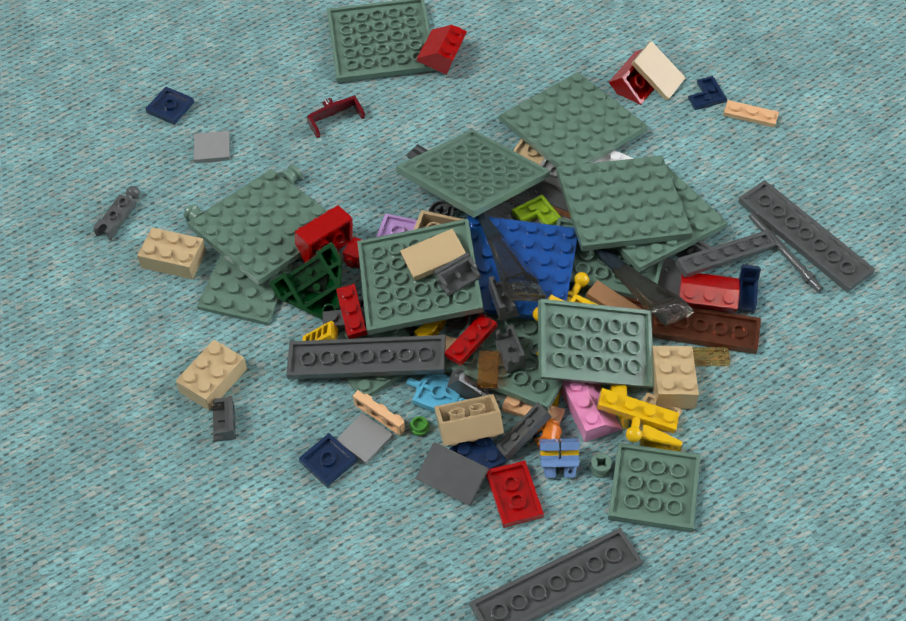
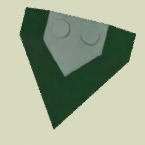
M332 242L318 250L315 257L292 272L283 273L269 282L278 299L320 319H323V312L340 310L336 289L341 288L342 257Z

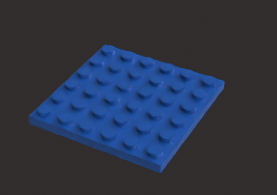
M468 215L467 219L470 225L475 261L478 266L477 270L481 275L479 284L484 312L498 315L489 292V277L494 276L496 282L502 280V275L506 277L519 316L514 318L535 320L533 318V311L538 307V300L548 299L550 295L567 301L578 240L574 228L488 217L504 236L505 241H501L499 238L487 240L477 216L473 218Z

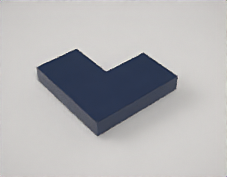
M713 76L698 79L697 84L702 92L688 96V100L694 110L727 102V98Z

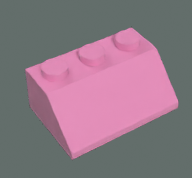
M564 381L561 394L584 442L622 430L615 414L597 409L599 394L602 389L600 384Z

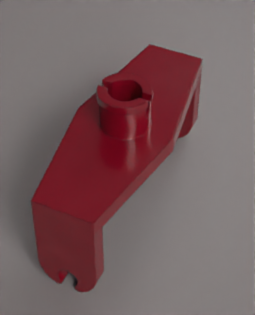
M355 95L333 102L332 98H328L329 102L327 99L322 102L323 108L307 115V123L315 136L319 138L321 134L315 122L344 111L351 106H354L361 119L365 118V112Z

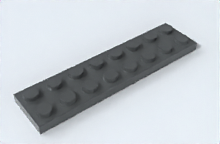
M766 180L739 197L738 203L750 213L756 214L767 227L847 293L874 273L875 268Z
M445 335L289 341L286 376L288 379L441 374L445 373L446 338Z
M620 527L469 602V605L478 621H534L641 567L643 561Z

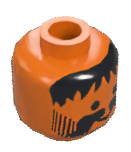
M549 419L533 435V440L537 443V447L540 448L539 439H558L559 441L562 434L559 423Z

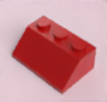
M452 24L432 29L416 61L447 75L467 31Z
M643 49L635 51L609 81V84L618 95L640 105L654 90L631 64Z
M339 205L327 210L326 213L318 218H314L311 222L303 227H299L294 232L295 245L304 262L306 263L315 257L318 250L331 242L339 251L353 238V218Z
M681 273L677 305L736 314L740 292L739 278L703 273L684 278Z

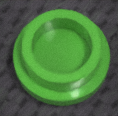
M417 416L410 422V431L416 436H423L430 429L429 421L422 416Z

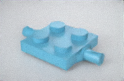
M426 374L420 381L409 377L406 383L417 388L412 404L435 412L434 406L467 399L462 398L460 394L447 387L450 377L444 374Z

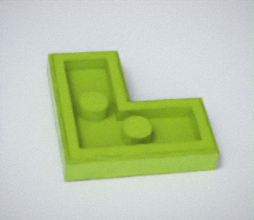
M543 195L512 209V215L518 221L530 222L537 218L541 224L556 225L558 218H562Z

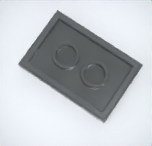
M433 442L415 479L471 506L489 468Z

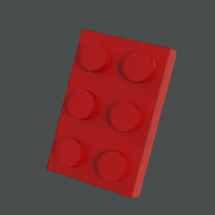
M525 460L489 469L486 477L503 528L544 518V513Z

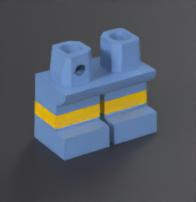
M539 439L540 461L545 478L556 477V467H564V477H575L577 467H579V439H560V457L558 439Z

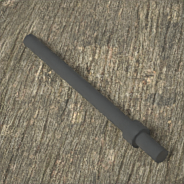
M752 212L748 216L761 232L766 230L769 232L777 244L776 248L802 275L805 283H809L817 293H820L823 287L815 279L816 276L810 270L808 271L762 220Z

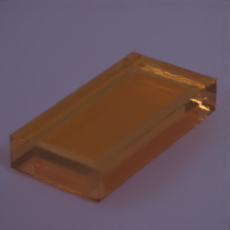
M692 347L695 367L730 366L729 350L727 347Z
M479 351L478 388H498L499 351Z

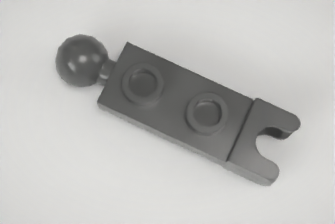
M130 186L126 189V196L120 194L103 218L99 219L94 225L96 236H100L105 231L109 237L108 240L111 241L118 232L117 230L136 206L135 199L140 195L138 187Z

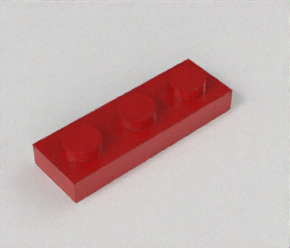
M355 284L336 289L348 339L368 335Z
M481 313L445 351V357L461 366L497 328V322Z

